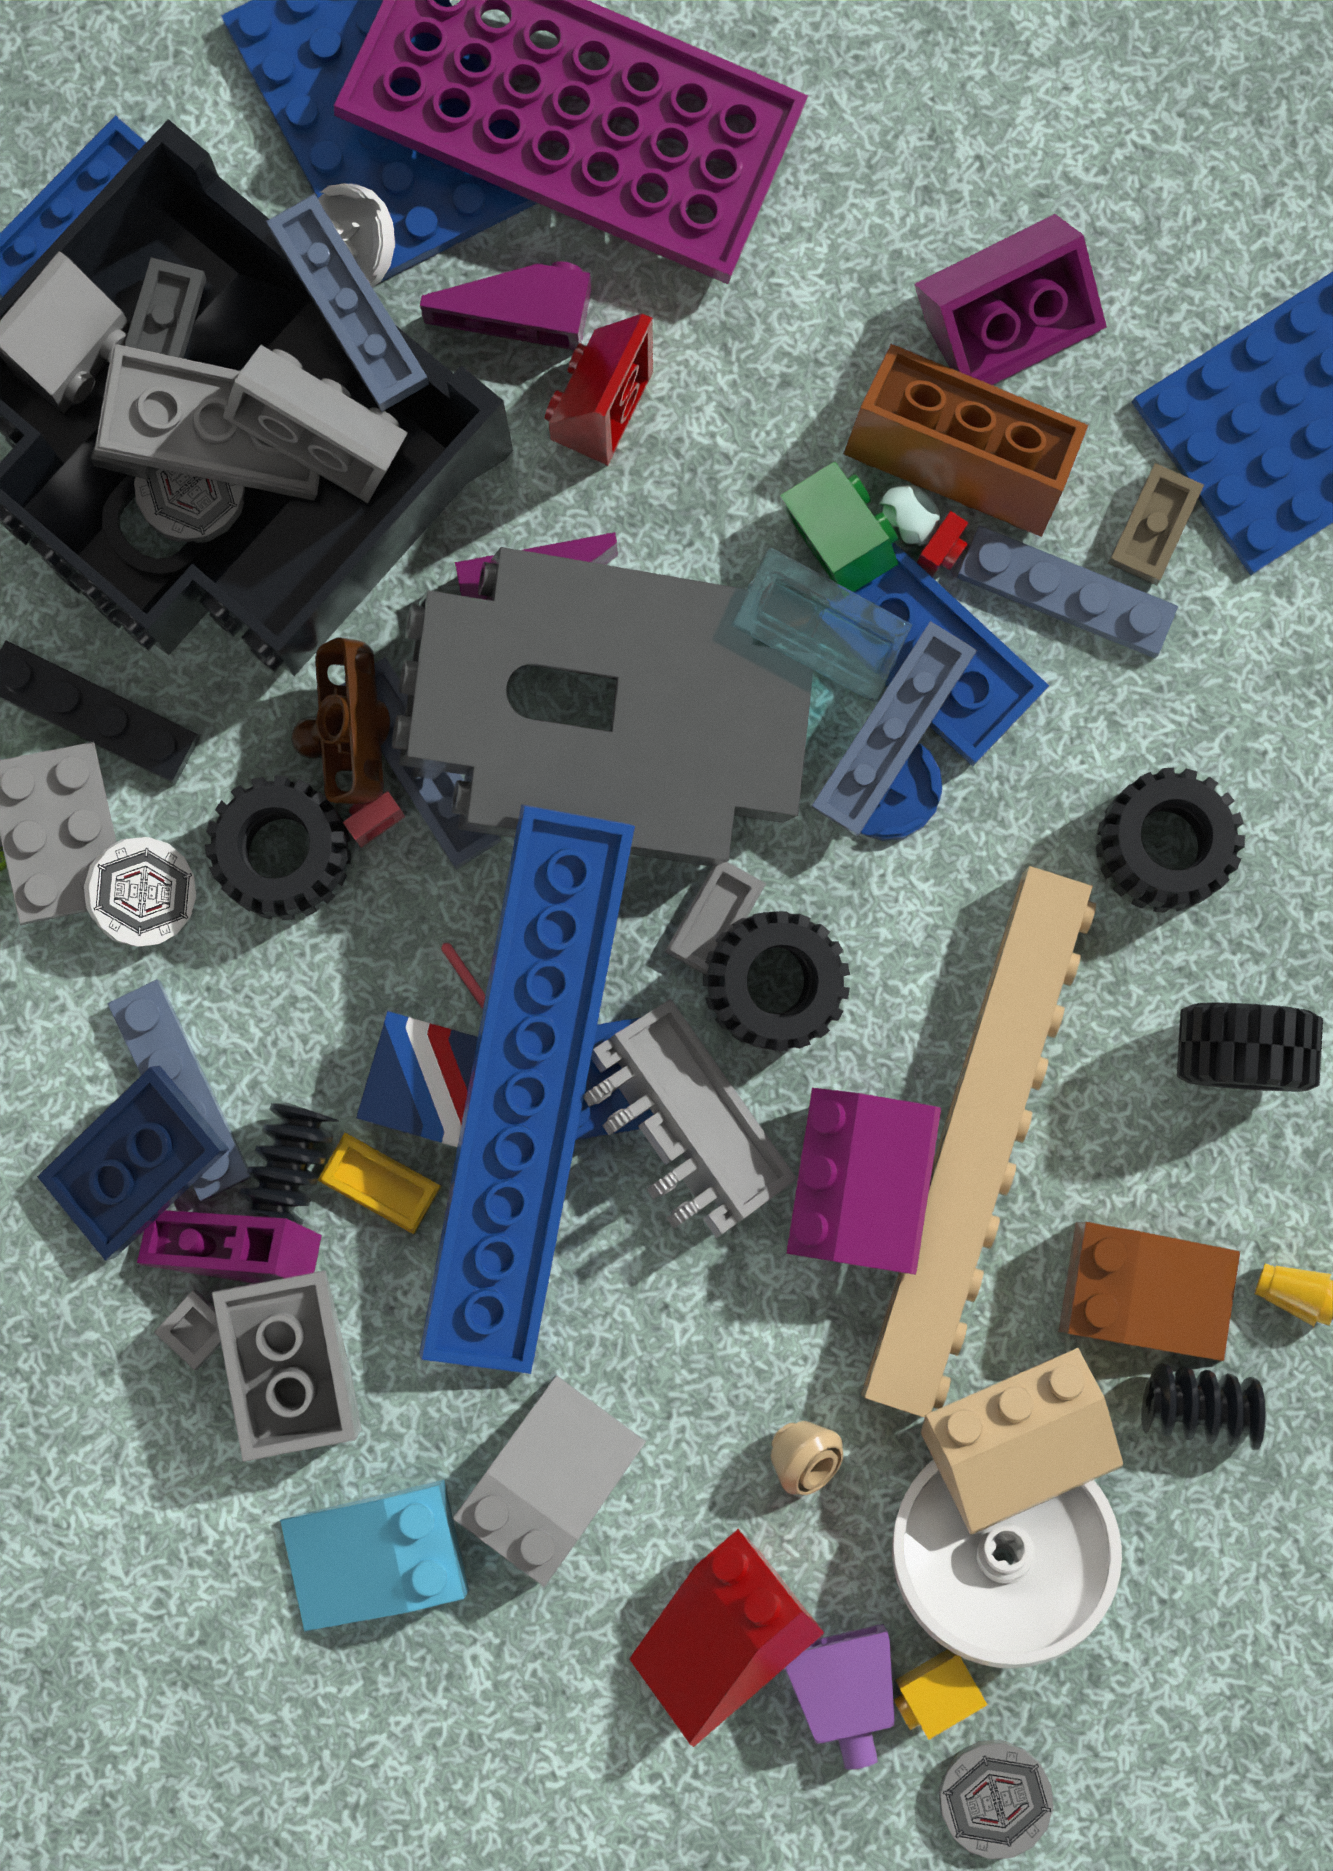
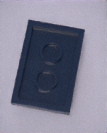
M152 1066L37 1177L103 1259L107 1261L116 1258L215 1164L229 1148L162 1067Z

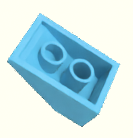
M444 1480L280 1520L304 1631L413 1612L462 1600L466 1597L469 1587Z

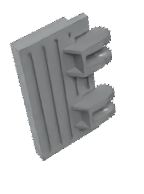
M671 999L592 1050L591 1059L601 1073L617 1062L622 1069L584 1094L583 1099L590 1107L593 1104L601 1103L611 1096L613 1091L619 1088L630 1104L626 1109H619L609 1116L607 1122L602 1125L609 1136L648 1109H651L654 1115L638 1126L665 1165L681 1154L686 1159L680 1166L647 1188L652 1198L655 1199L658 1196L663 1197L683 1179L695 1198L689 1202H683L673 1209L671 1215L667 1217L673 1228L686 1221L714 1200L718 1208L705 1216L703 1220L717 1238L797 1180L794 1173Z

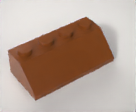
M890 344L860 407L843 455L906 480L915 486L925 488L959 502L968 508H973L1000 519L1016 528L1024 529L1042 537L1065 488L1088 425L894 344Z

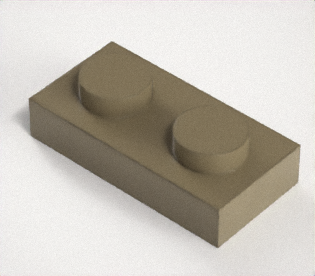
M1155 463L1108 564L1157 586L1204 485Z

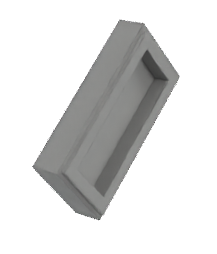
M729 862L713 866L665 953L702 974H708L709 963H705L709 951H714L718 945L715 940L722 932H728L733 927L732 924L748 917L766 883Z

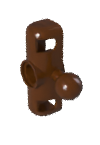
M337 637L319 646L316 652L317 715L303 718L297 722L292 731L291 741L294 749L302 757L309 759L322 758L324 791L329 802L364 804L377 800L383 792L381 745H383L388 736L390 716L386 705L377 699L374 653L372 648L360 640ZM329 666H344L346 686L335 685L330 681L327 674ZM338 771H352L353 784L350 791H343L338 788L335 781Z

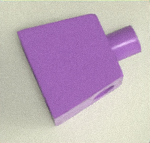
M884 1624L819 1638L785 1667L815 1742L826 1743L838 1740L845 1769H859L877 1763L878 1758L872 1732L894 1726L890 1639Z

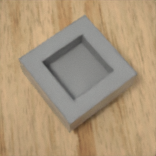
M193 1290L154 1331L193 1370H198L221 1345L215 1307L197 1290Z

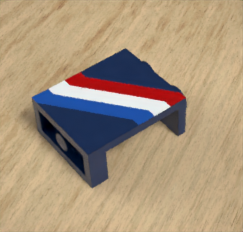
M387 1011L356 1118L457 1147L478 1037Z

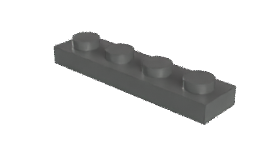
M151 258L125 346L184 358L206 283L204 271ZM94 446L91 460L95 467L148 480L151 467L94 455Z

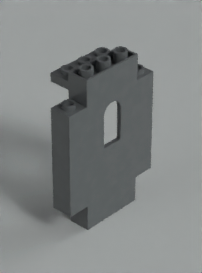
M500 547L492 557L491 563L483 562L478 594L486 596V600L428 590L420 600L419 606H410L406 638L414 639L412 661H403L399 682V693L408 694L405 716L397 715L392 748L401 749L399 765L414 767L413 777L434 780L442 772L465 775L464 781H456L452 798V813L460 814L459 830L515 838L521 804L632 824L635 826L630 855L715 867L729 861L734 816L782 823L798 816L815 655L752 645L758 591ZM537 666L616 679L610 731L528 719L519 715L509 704L506 694L507 682L511 674L521 667Z

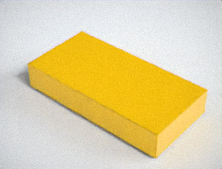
M345 1132L318 1179L320 1183L412 1234L417 1232L442 1187L438 1183Z

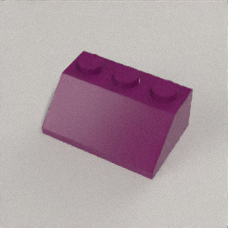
M1056 214L914 284L927 328L949 368L990 385L1107 328L1084 235Z
M812 1088L786 1254L916 1275L941 1108L862 1093Z

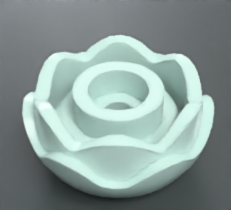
M915 485L892 487L885 493L882 501L879 503L884 507L883 514L887 517L890 524L899 527L900 535L906 543H917L919 547L922 544L926 545L939 528L940 512L937 506L923 490Z

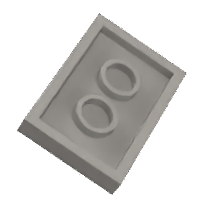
M94 742L0 760V837L20 926L88 912L85 903L84 884L89 867L98 855H101L105 849L116 843Z

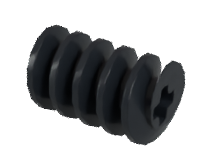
M271 1103L269 1110L279 1117L282 1122L281 1124H264L262 1131L274 1140V1144L256 1145L254 1152L264 1159L267 1164L266 1166H251L247 1170V1174L260 1184L258 1187L241 1188L239 1194L252 1204V1210L273 1218H286L302 1226L304 1220L294 1213L291 1208L309 1206L311 1199L299 1189V1186L317 1185L318 1177L309 1171L306 1166L307 1164H324L326 1157L313 1147L314 1143H331L333 1135L325 1130L321 1124L322 1122H339V1120L290 1103Z
M1165 1363L1156 1365L1145 1387L1141 1408V1422L1145 1433L1149 1432L1152 1422L1156 1418L1160 1419L1162 1434L1166 1437L1171 1435L1176 1422H1181L1185 1440L1193 1439L1198 1425L1204 1426L1206 1440L1210 1444L1216 1442L1220 1429H1226L1230 1447L1238 1445L1243 1432L1248 1433L1250 1447L1255 1451L1260 1449L1264 1438L1267 1417L1266 1401L1263 1388L1258 1379L1248 1377L1240 1384L1235 1375L1227 1373L1222 1375L1218 1381L1216 1375L1209 1370L1200 1372L1196 1378L1193 1370L1189 1367L1183 1366L1173 1374L1171 1367Z

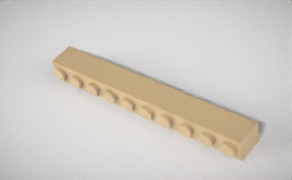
M1029 866L1022 873L934 1156L916 1275L898 1273L861 1392V1396L866 1399L924 1418L926 1414L932 1412L933 1408L940 1409L945 1403L951 1378L944 1376L943 1373L949 1354L958 1356L965 1339L967 1324L959 1321L965 1301L975 1302L980 1290L984 1271L977 1269L976 1266L982 1247L991 1249L998 1231L1000 1217L992 1215L998 1194L1007 1196L1014 1179L1016 1164L1008 1162L1015 1141L1023 1143L1032 1119V1111L1025 1109L1031 1088L1035 1090L1040 1089L1047 1071L1049 1060L1041 1057L1047 1036L1056 1037L1063 1019L1065 1007L1057 1005L1062 985L1071 986L1078 970L1081 955L1073 953L1078 933H1088L1095 914L1096 903L1088 901L1092 885Z

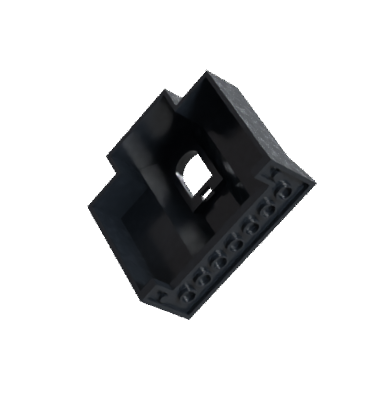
M169 119L166 120L0 300L1 320L60 251L123 312L131 326L151 258L202 270L205 273L206 283L183 359L241 371L260 345L271 351L279 349L296 358L302 365V370L319 380L330 379L339 383L347 389L352 400L369 410L370 408L379 409L271 233L266 222L269 218L220 178L210 154ZM396 326L425 372L429 385L384 410L398 421L399 428L408 433L368 503L321 475L317 496L314 501L245 486V502L242 513L227 532L208 542H187L179 552L169 558H153L134 549L126 541L120 527V517L125 507L136 496L134 487L136 477L95 467L91 460L98 434L109 362L95 377L94 387L86 399L79 404L73 403L63 414L16 378L0 356V433L6 437L5 441L13 448L0 462V521L24 545L29 544L42 556L41 559L55 571L54 573L76 593L80 594L83 592L82 594L95 605L94 607L118 629L123 626V629L147 651L155 645L167 655H170L201 619L210 612L209 616L232 637L239 631L244 633L241 639L251 648L250 652L275 673L282 666L295 677L317 652L319 646L329 639L466 484L505 461L513 452L505 405L499 396L462 365L453 374Z

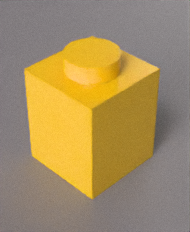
M948 1649L895 1680L902 1695L893 1699L910 1731L920 1725L928 1740L988 1705L961 1657Z

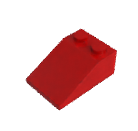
M643 313L594 330L587 345L582 343L577 345L567 372L572 374V377L564 392L560 390L555 391L545 412L544 419L549 421L550 440L607 466L609 465L653 374V318Z
M737 1529L694 1566L629 1660L688 1743L695 1747L820 1638L824 1632L760 1550Z

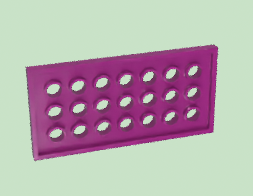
M383 0L334 104V116L725 284H729L803 112L808 95L589 0H460L451 7L441 6L434 0ZM499 10L504 12L510 21L504 27L492 28L482 21L481 16L486 11ZM537 31H548L556 36L559 43L551 49H541L531 42L530 36ZM430 33L438 38L440 45L432 51H421L413 46L411 40L417 34ZM586 52H597L606 59L607 65L600 70H589L580 63L579 57ZM479 54L486 58L489 62V67L482 72L473 73L467 71L460 61L466 55ZM634 73H645L654 79L656 86L650 91H638L629 84L628 77ZM527 75L532 77L539 87L532 93L521 94L516 92L509 82L515 76ZM407 77L413 79L420 88L411 96H400L392 91L390 85L398 78ZM683 94H694L703 101L705 107L699 112L690 113L680 108L676 99ZM576 96L586 103L588 109L582 114L570 115L565 113L558 103L564 97ZM455 98L466 103L469 111L462 117L452 118L445 115L439 106L445 100ZM735 114L743 115L751 121L753 129L744 134L735 133L728 128L725 119ZM625 117L634 123L636 131L629 136H618L609 129L607 123L613 118ZM504 119L515 124L518 133L512 138L500 139L490 132L489 126L496 120ZM664 138L676 139L684 146L685 153L675 158L667 157L658 150L657 143ZM546 141H557L566 148L568 153L560 160H549L540 154L538 147ZM713 159L725 160L732 166L734 174L725 179L716 178L707 171L705 164ZM595 162H606L615 169L617 175L610 181L602 182L591 177L587 168ZM644 183H655L664 190L666 197L657 203L646 202L638 195L637 188ZM693 204H703L712 210L715 218L707 224H698L688 217L686 209Z

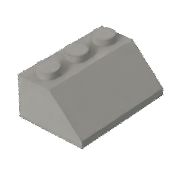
M262 345L259 346L234 381L223 414L224 419L367 503L408 433L399 428L398 421L389 413L381 412L378 408H370L369 410L352 400L347 389L339 383L330 379L319 380L302 370V365L292 355L279 349L271 351Z

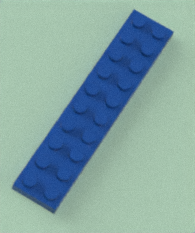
M521 804L419 1355L422 1360L528 1374L532 1372L635 826L632 824Z

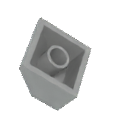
M59 251L0 320V356L16 378L65 414L73 403H81L90 394L95 384V377L107 362L110 363L113 343L125 346L130 325L123 312L68 257Z

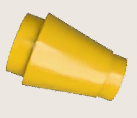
M1264 1263L1254 1295L1265 1298L1266 1301L1313 1327L1316 1322L1329 1326L1333 1319V1280H1330L1331 1274L1277 1265L1272 1266Z

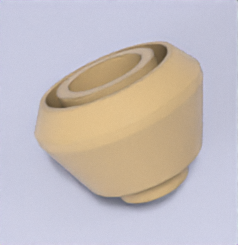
M808 1421L786 1424L775 1434L772 1440L771 1461L782 1488L789 1494L809 1495L818 1491L833 1478L843 1460L841 1437L835 1431Z

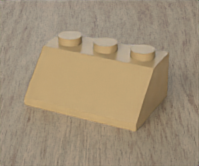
M1079 1348L926 1414L921 1430V1435L970 1535L1113 1472L1124 1465L1105 1397Z

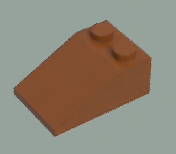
M1076 1222L1058 1332L1224 1361L1240 1251L1108 1225Z

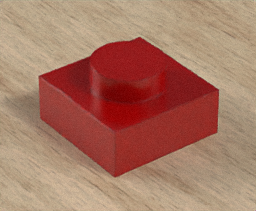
M952 511L944 519L917 561V564L932 578L941 565L950 571L968 545L960 537L969 522Z

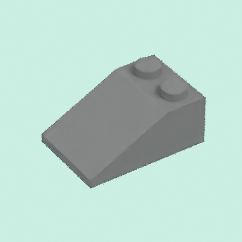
M326 1270L212 1292L243 1462L356 1440L362 1428L352 1374Z
M556 1375L452 1519L545 1587L646 1441Z

